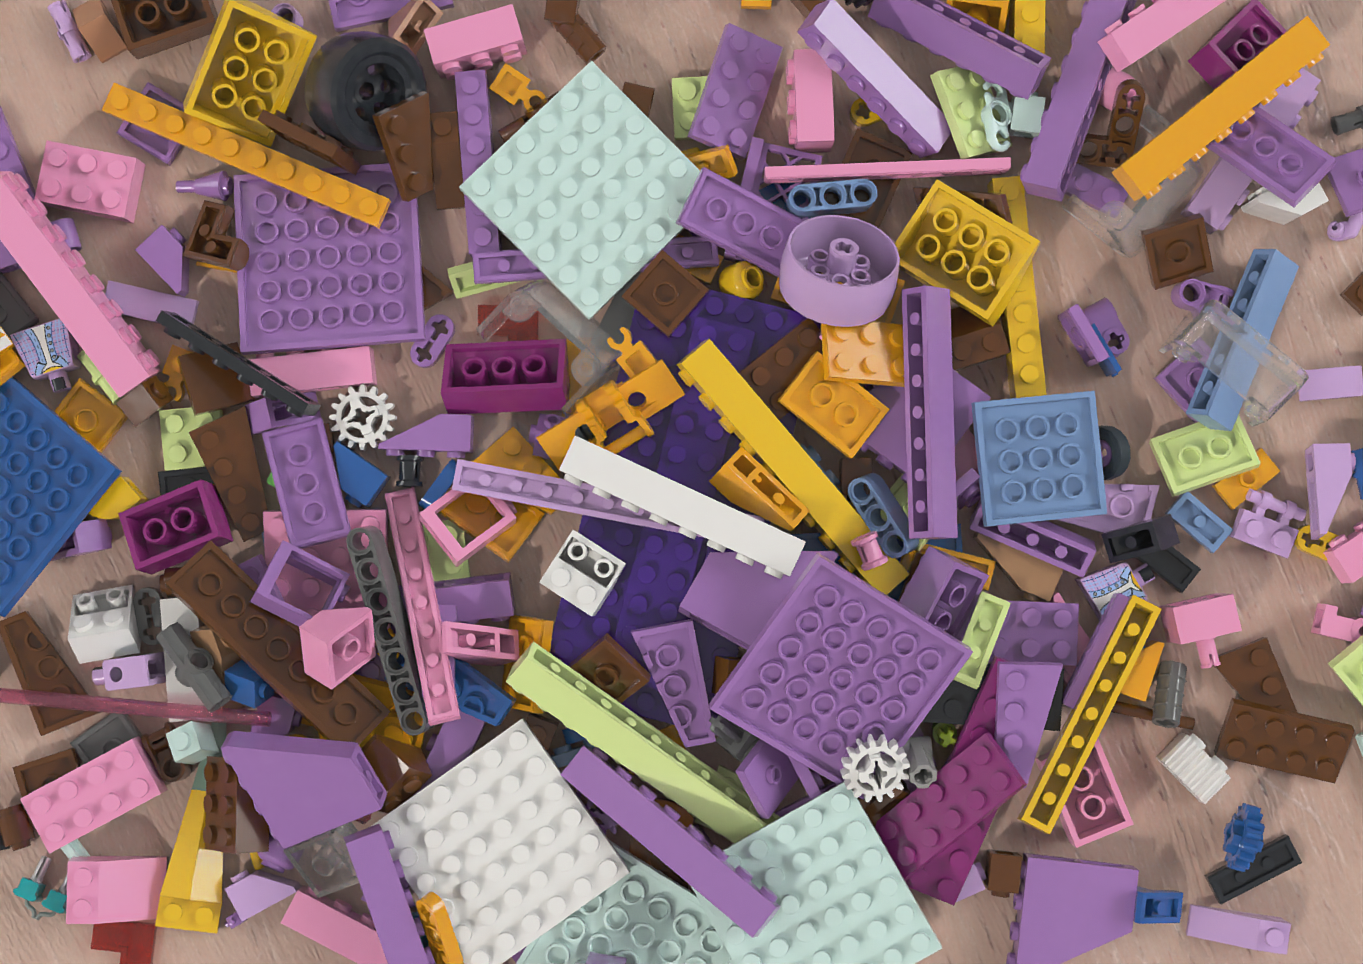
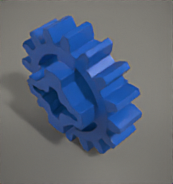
M1242 803V806H1238L1237 814L1234 813L1231 821L1226 823L1222 848L1223 851L1227 852L1225 861H1227L1226 866L1230 869L1245 872V869H1249L1250 862H1254L1256 854L1261 852L1263 848L1265 826L1260 823L1263 814L1260 813L1261 808Z

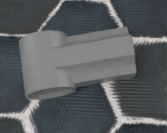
M929 736L910 737L903 746L907 755L905 758L910 763V767L906 769L909 780L917 788H929L930 784L937 780V770L932 759L931 739Z

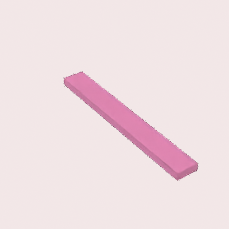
M1011 157L773 166L764 168L763 180L765 184L854 179L875 180L1002 175L1011 168Z
M414 487L385 493L428 723L432 726L461 719L449 655L443 653L442 620L423 524L419 520L420 509L416 490Z

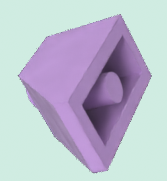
M246 869L230 878L232 884L226 887L225 891L241 921H244L296 893L302 886L298 881L261 870H256L249 874Z

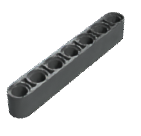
M375 526L355 528L347 535L346 544L364 605L372 609L374 638L398 719L403 731L409 735H418L433 728L434 725L430 726L428 723L410 624L384 536L381 530ZM363 533H365L369 538V545L367 548H365L361 542V537ZM372 563L378 568L376 578L370 572ZM380 593H383L387 598L386 607H383L379 602ZM389 623H392L396 628L395 637L391 636L388 632ZM398 652L405 658L404 667L397 662ZM407 682L414 688L413 696L406 692L405 686ZM415 712L422 716V726L416 723L414 719Z

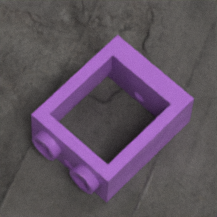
M283 540L250 601L297 626H301L313 616L270 595L285 563L333 586L322 610L333 609L337 601L343 602L350 586L345 584L350 574Z

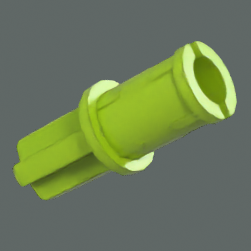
M933 723V738L938 744L946 748L950 744H956L957 729L953 724Z

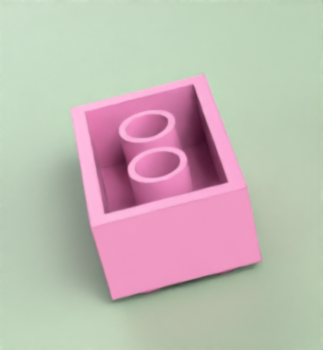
M513 4L424 29L433 64L441 79L446 77L447 80H454V72L473 69H485L486 71L491 69L494 63L501 61L505 63L517 62L522 59V55L527 54Z
M796 49L793 52L792 59H787L786 85H792V90H788L787 115H793V120L789 121L788 144L794 145L795 150L807 153L831 152L835 141L832 70L815 50Z
M46 141L35 198L44 206L134 223L146 164L134 157Z
M1097 739L1059 815L1069 843L1076 848L1134 825L1099 739ZM1050 752L1035 757L1040 772Z

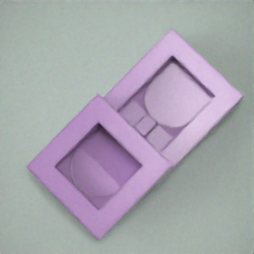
M1362 365L1297 371L1300 402L1363 396Z

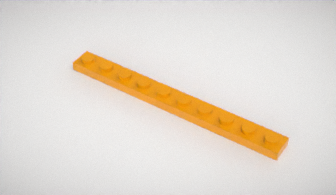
M115 82L102 107V111L378 229L390 206L391 200L389 198L184 113L181 110Z

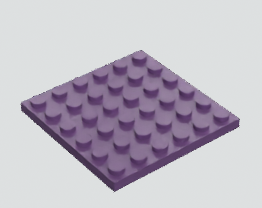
M389 163L361 165L356 176L340 167L319 168L322 171L391 200L379 229L251 174L233 175L236 238L245 241L249 247V260L242 270L237 271L240 352L243 355L426 341L418 197L409 202L402 201Z
M817 552L711 700L709 707L710 710L839 785L845 780L840 773V769L844 768L841 758L850 757L846 748L848 746L854 749L857 748L856 739L858 738L863 743L867 742L868 734H872L874 740H878L880 735L884 734L887 743L894 738L898 746L903 747L972 655L973 651L971 647ZM875 761V767H874V772H873L874 775H875V769H876V764H877L876 761ZM862 793V795L859 796V798L864 800V796Z

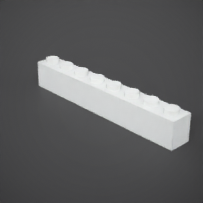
M574 436L559 469L566 473L563 478L564 480L581 487L582 482H586L594 486L592 493L608 500L611 495H614L623 500L621 506L638 513L640 508L651 512L649 519L664 526H667L668 521L680 526L679 533L694 540L697 534L709 539L707 546L724 553L726 548L737 552L735 559L753 566L754 561H757L766 566L764 572L779 579L782 578L783 574L791 575L806 543L797 537L577 436Z

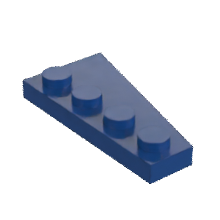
M400 653L397 662L404 667L405 658ZM456 658L455 690L461 712L494 726L501 725L517 699L470 664ZM407 682V689L414 691L413 686Z

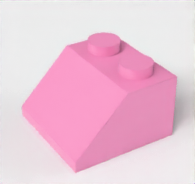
M368 607L322 610L299 626L304 671L307 675L331 690L376 656L372 609Z

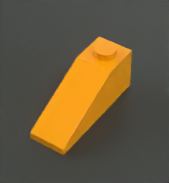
M742 446L709 480L731 503L789 531H792L810 511Z

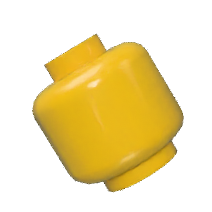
M740 261L727 266L720 273L719 288L722 293L751 300L758 297L763 290L764 279L758 266L748 261Z

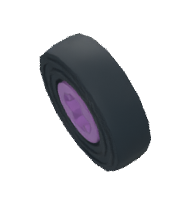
M1101 425L1099 426L1103 475L1104 480H1112L1121 476L1128 468L1131 459L1130 445L1121 430L1113 426ZM1106 449L1107 455L1103 457L1102 450Z

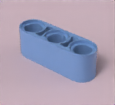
M868 179L800 184L791 190L786 201V207L788 212L799 218L860 213L867 211L872 206L877 197V188ZM859 189L866 191L869 195V200L860 202L856 199L854 191ZM828 192L835 193L839 198V203L835 205L828 204L824 199V194ZM797 195H803L808 199L809 205L804 208L798 207L794 203L793 198Z
M870 473L852 480L848 487L849 498L871 532L877 531L878 537L876 539L884 553L891 558H899L914 551L918 547L919 539H909L908 517L882 477L875 473ZM864 483L869 486L870 495L865 493ZM881 509L886 513L887 521L881 518ZM897 535L902 538L904 547L898 544Z

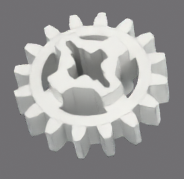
M361 384L359 392H356L350 386L348 387L349 395L345 396L339 393L338 397L341 403H332L331 405L337 410L336 414L329 416V419L337 422L331 430L333 432H341L338 437L340 442L349 439V448L353 449L359 443L360 450L366 451L367 444L370 443L376 449L378 448L377 440H388L385 432H394L395 430L389 425L390 421L397 420V416L389 413L395 405L393 403H385L388 398L386 393L377 396V387L373 386L367 392L366 385ZM362 398H371L379 405L368 407ZM350 404L351 410L348 416L344 418V412ZM360 411L370 414L366 418L367 424L365 425L361 422H354L361 417ZM383 417L382 424L376 432V423L379 418ZM360 429L365 438L355 437L348 430Z
M868 734L867 742L865 743L859 738L856 739L858 747L854 749L848 746L846 749L850 757L841 758L844 768L840 769L842 778L845 779L844 783L847 790L852 789L856 798L863 793L866 802H869L872 796H876L878 802H882L883 795L886 793L889 797L893 798L894 793L892 790L894 788L900 790L904 788L900 780L909 779L906 769L910 767V763L905 758L907 756L903 747L898 746L894 738L887 743L884 734H881L878 740H874L872 734ZM875 761H876L877 764H876L875 775H874L873 772H874Z

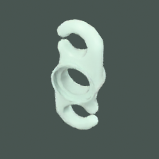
M985 81L983 89L988 90L992 86L997 94L996 97H993L990 92H985L984 94L986 106L981 110V119L985 127L986 140L992 149L1004 152L1011 144L1008 140L1000 144L996 135L999 133L1004 139L1009 137L1007 125L1012 120V112L1008 104L1007 92L1004 87ZM992 109H996L1000 114V122L994 118Z

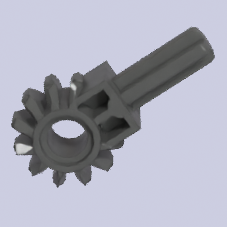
M721 715L717 718L712 716L709 720L711 723L710 730L718 736L716 742L741 763L760 739Z

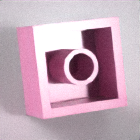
M1215 593L1159 606L1162 609L1160 615L1167 642L1176 644L1196 642L1201 669L1211 668L1212 665H1221L1214 638L1242 631L1233 594Z

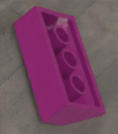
M566 339L446 344L441 396L447 414L568 410L570 379Z

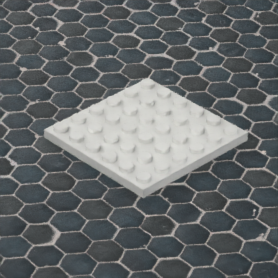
M524 718L372 825L380 824L383 832L389 830L395 847L389 850L392 860L399 859L405 879L418 898H422L429 892H434L444 902L464 964H502L630 873V869L574 789L560 775L562 772Z

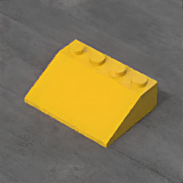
M225 0L183 102L184 113L271 147L276 134L257 119L263 109L272 114L276 110L285 114L317 35L251 1Z
M937 179L894 244L898 249L900 257L899 269L927 286L950 289V300L993 327L1011 301L1041 242Z

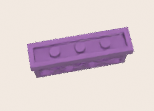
M752 137L741 187L763 198L758 190L759 186L764 183L762 174L763 169L768 167L765 162L768 152L780 154L786 163L784 166H793L801 160L814 162V165H821L823 156L765 143L764 139ZM787 156L793 157L795 159L790 161ZM806 182L795 183L784 191L779 183H773L779 194L767 201L773 203L782 197L786 203L788 198L786 194L791 192L795 186ZM806 198V202L798 207H807L809 205L808 199ZM725 250L723 260L731 262L746 261Z

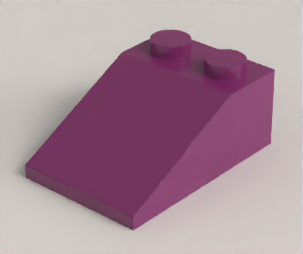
M1251 0L1212 36L1188 62L1215 89L1279 38L1286 30L1259 0Z

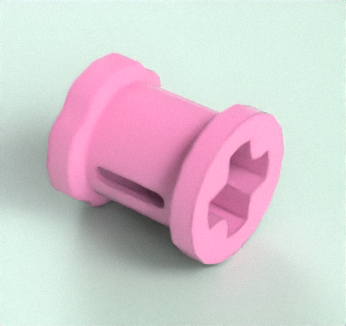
M877 531L863 534L851 541L852 546H855L863 562L861 567L864 571L873 569L888 561L887 556L883 555L876 539L878 537Z

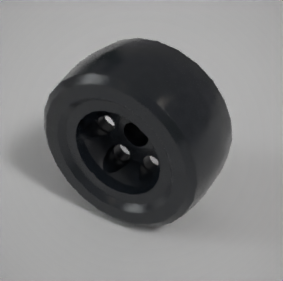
M369 31L343 33L331 38L322 45L312 58L304 85L305 102L309 115L315 125L325 135L338 140L342 145L366 151L384 150L372 116L376 114L374 112L375 103L379 102L380 112L417 93L427 92L423 67L409 47L390 36ZM374 65L373 73L369 74L368 67ZM386 80L387 88L381 91V82ZM358 107L361 110L360 116L357 114L355 110Z

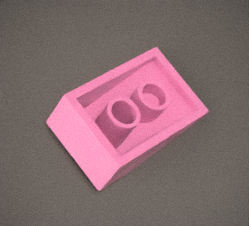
M168 856L72 857L68 861L66 924H103L156 919L160 892L167 873Z

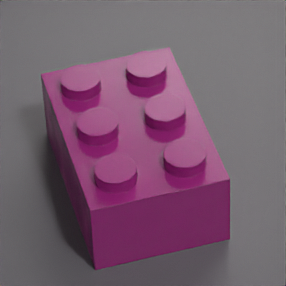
M202 479L118 513L135 569L151 575L191 559L210 540L218 547L234 541L216 486Z

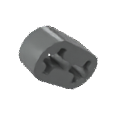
M153 587L140 589L133 598L138 634L140 639L149 645L160 644L157 638L154 640L153 635L147 634V629L152 627V617L154 626L160 627L162 631L160 599H164L158 589ZM146 593H149L150 597H155L156 603L151 604L152 614L149 612L148 605H142V599L146 598Z

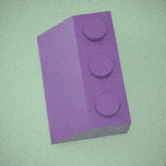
M929 546L921 557L913 577L906 585L905 592L899 603L956 638L989 575L943 551Z

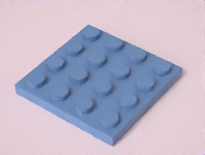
M1095 391L971 403L984 527L1107 514Z

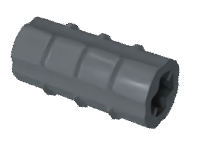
M1162 661L1159 664L1156 691L1154 692L1155 700L1152 707V723L1157 726L1176 728L1180 725L1181 712L1183 711L1182 702L1185 696L1184 686L1187 682L1185 680L1187 671L1185 664L1175 661Z

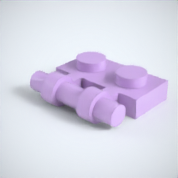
M1249 489L1246 494V500L1254 503L1251 511L1239 509L1232 527L1233 531L1229 537L1288 558L1299 531L1288 526L1292 518L1303 521L1306 516V510L1297 507L1295 502L1289 500L1281 501L1273 498V495L1267 491L1262 490L1258 492ZM1267 509L1278 512L1275 521L1264 517Z

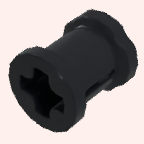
M418 455L396 456V460L399 461V480L396 481V486L423 487V482L420 481V468L424 457H419Z

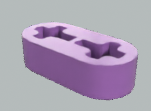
M437 314L428 320L425 325L426 341L415 342L411 348L410 357L421 368L434 366L446 349V344H449L454 336L455 325L448 316L443 314ZM443 321H446L445 327L448 329V333L446 335L440 333L437 339L433 340L432 338L436 334V329L433 327L434 324H441ZM430 342L433 343L429 350L432 358L430 360L424 359L420 362V355L417 351L420 348L425 350Z

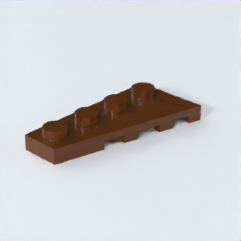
M243 406L190 431L189 434L243 542L264 532L263 512L268 509L246 407Z
M28 611L0 621L1 637L41 736L101 713Z

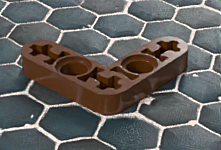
M1127 79L1118 85L1107 135L1087 133L1084 143L1092 142L1097 146V149L1090 156H1084L1080 153L1077 164L1117 168L1133 155L1145 103V91L1140 82L1134 79ZM1134 88L1138 96L1131 98L1130 107L1132 110L1126 108L1127 99L1123 94L1129 93L1130 89ZM1122 117H1129L1133 120L1132 127L1126 131H1120L1116 128L1117 121ZM1102 144H1105L1107 151L1112 152L1117 151L1118 147H1122L1125 154H1120L1119 158L1115 159L1113 153L1104 151V157L1102 158Z

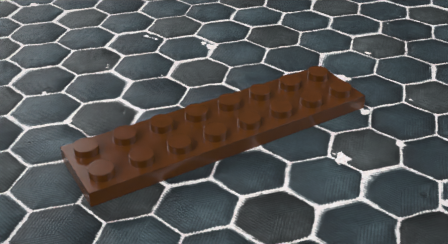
M211 540L165 583V586L325 739L355 742L360 745L391 712L352 674L332 690L307 675L304 671L299 626L251 603L250 601L258 585Z

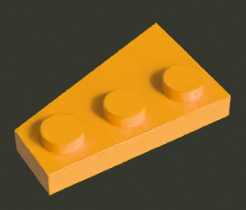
M514 426L473 461L560 478L542 457L533 455V447ZM535 506L550 515L557 511L556 509Z

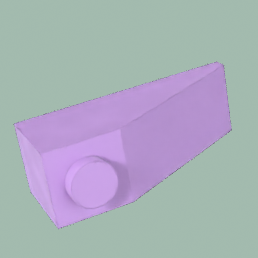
M1350 443L1312 444L1305 450L1311 540H1318L1327 533L1352 476V471L1355 469L1356 459L1355 454L1351 453Z
M1190 904L1186 935L1252 950L1287 955L1291 924L1281 917Z

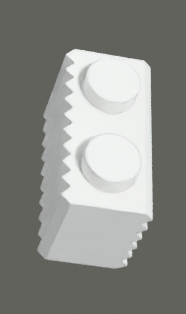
M1181 732L1157 755L1156 759L1199 802L1206 804L1231 779L1225 772L1228 767L1216 755L1212 758L1209 757L1203 750L1206 745L1195 734L1192 733L1189 736Z

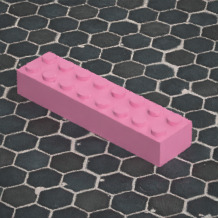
M0 171L1 242L119 398L127 395L142 382L160 373L162 370L158 365L161 362L157 355L151 349H145L139 341L142 339L139 331L132 324L127 325L121 317L123 311L113 299L109 301L102 291L105 289L102 282L96 275H90L83 266L86 262L76 249L71 250L64 241L67 237L63 230L57 224H51L45 216L48 214L45 206L37 198L33 200L27 192L29 188L27 182L18 173Z

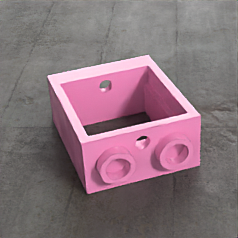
M451 489L420 512L419 520L453 564L458 567L515 524L517 517L514 514L517 513V510L511 501L487 497L503 519L464 548L460 546L436 514L465 492Z

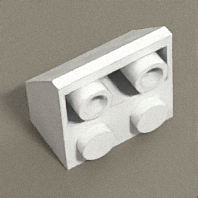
M1320 183L1295 208L1262 187L1247 196L1249 202L1241 206L1243 213L1285 225L1329 200Z
M572 530L539 583L590 616H596L612 591L626 563L580 533Z
M133 584L73 595L68 641L79 664L140 653L141 639L138 634L133 598L135 596Z

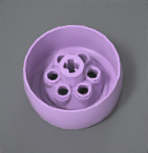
M825 215L807 219L793 229L785 244L779 271L780 291L786 302L795 311L816 322L841 327H852L870 323L884 314L893 298L899 273L900 257L898 249L892 239L882 230L857 218Z

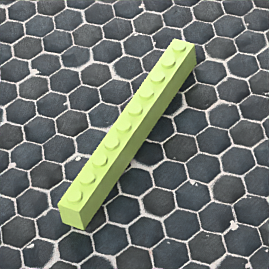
M534 641L512 666L506 683L511 685L516 692L528 697L541 710L552 714L567 728L576 731L586 738L592 746L600 748L610 755L616 763L627 767L642 781L651 784L662 792L667 799L675 801L685 808L691 816L699 818L709 825L714 832L723 835L731 842L736 843L780 818L775 813L769 819L760 818L746 792Z

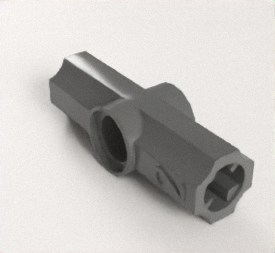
M178 622L171 624L157 635V640L177 666L175 669L177 680L186 687H192L208 711L212 713L232 699V695L212 669L214 665L212 655L204 648L197 647L181 624Z

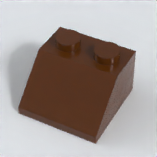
M962 307L951 309L953 370H962L1010 353L999 319L992 327Z
M375 733L361 748L387 792L383 807L378 810L380 812L389 814L410 799L432 776L422 749Z

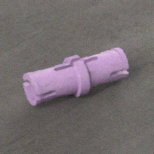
M61 0V4L60 1L51 3L47 9L58 29L57 35L67 46L73 62L81 63L88 60L92 56L91 52L82 38L66 1Z

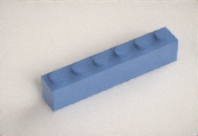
M1277 249L1253 250L1186 411L1187 415L1209 429L1232 431L1299 266Z

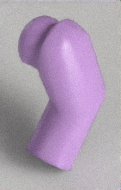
M1363 212L1350 216L1347 221L1331 222L1327 227L1328 237L1338 242L1355 238L1363 225Z

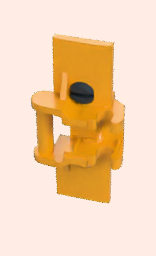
M663 359L624 383L621 381L616 384L613 380H610L575 403L577 410H575L573 415L537 436L536 439L558 470L574 436L617 454L646 435L648 437L654 435V431L646 419L684 396L685 392ZM632 393H643L645 395L644 403L639 406L631 405L628 402V398ZM622 420H626L628 424L634 421L639 423V426L604 446L603 441L607 437L606 431Z

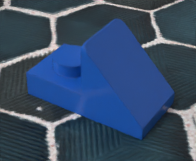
M1137 886L1134 922L1139 924L1180 923L1183 892L1151 890Z

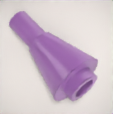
M220 171L195 180L176 182V191L178 193H196L222 201H227L229 195H232L234 190L233 180L226 171Z

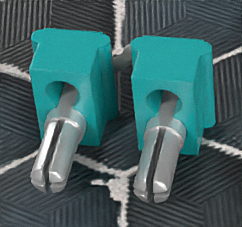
M41 856L31 878L22 877L18 888L13 889L14 895L25 899L26 908L32 912L31 917L36 920H40L43 916L53 917L56 913L66 914L67 875L59 890L51 889L46 900H43V896H41L46 887V884H43L42 881L52 861L47 856ZM29 901H42L43 907L52 910V912H40L37 914L36 909L30 905Z

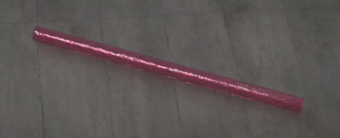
M0 688V703L262 727H270L272 713L270 711L221 707L211 713L202 705Z

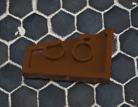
M422 91L372 115L401 199L406 202L433 190L429 92Z

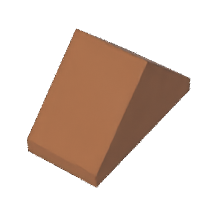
M89 0L72 10L79 31L102 63L128 50L122 35L102 0Z
M411 0L388 19L389 36L408 46L416 55L426 40L424 29L434 27L443 15V12L431 0Z

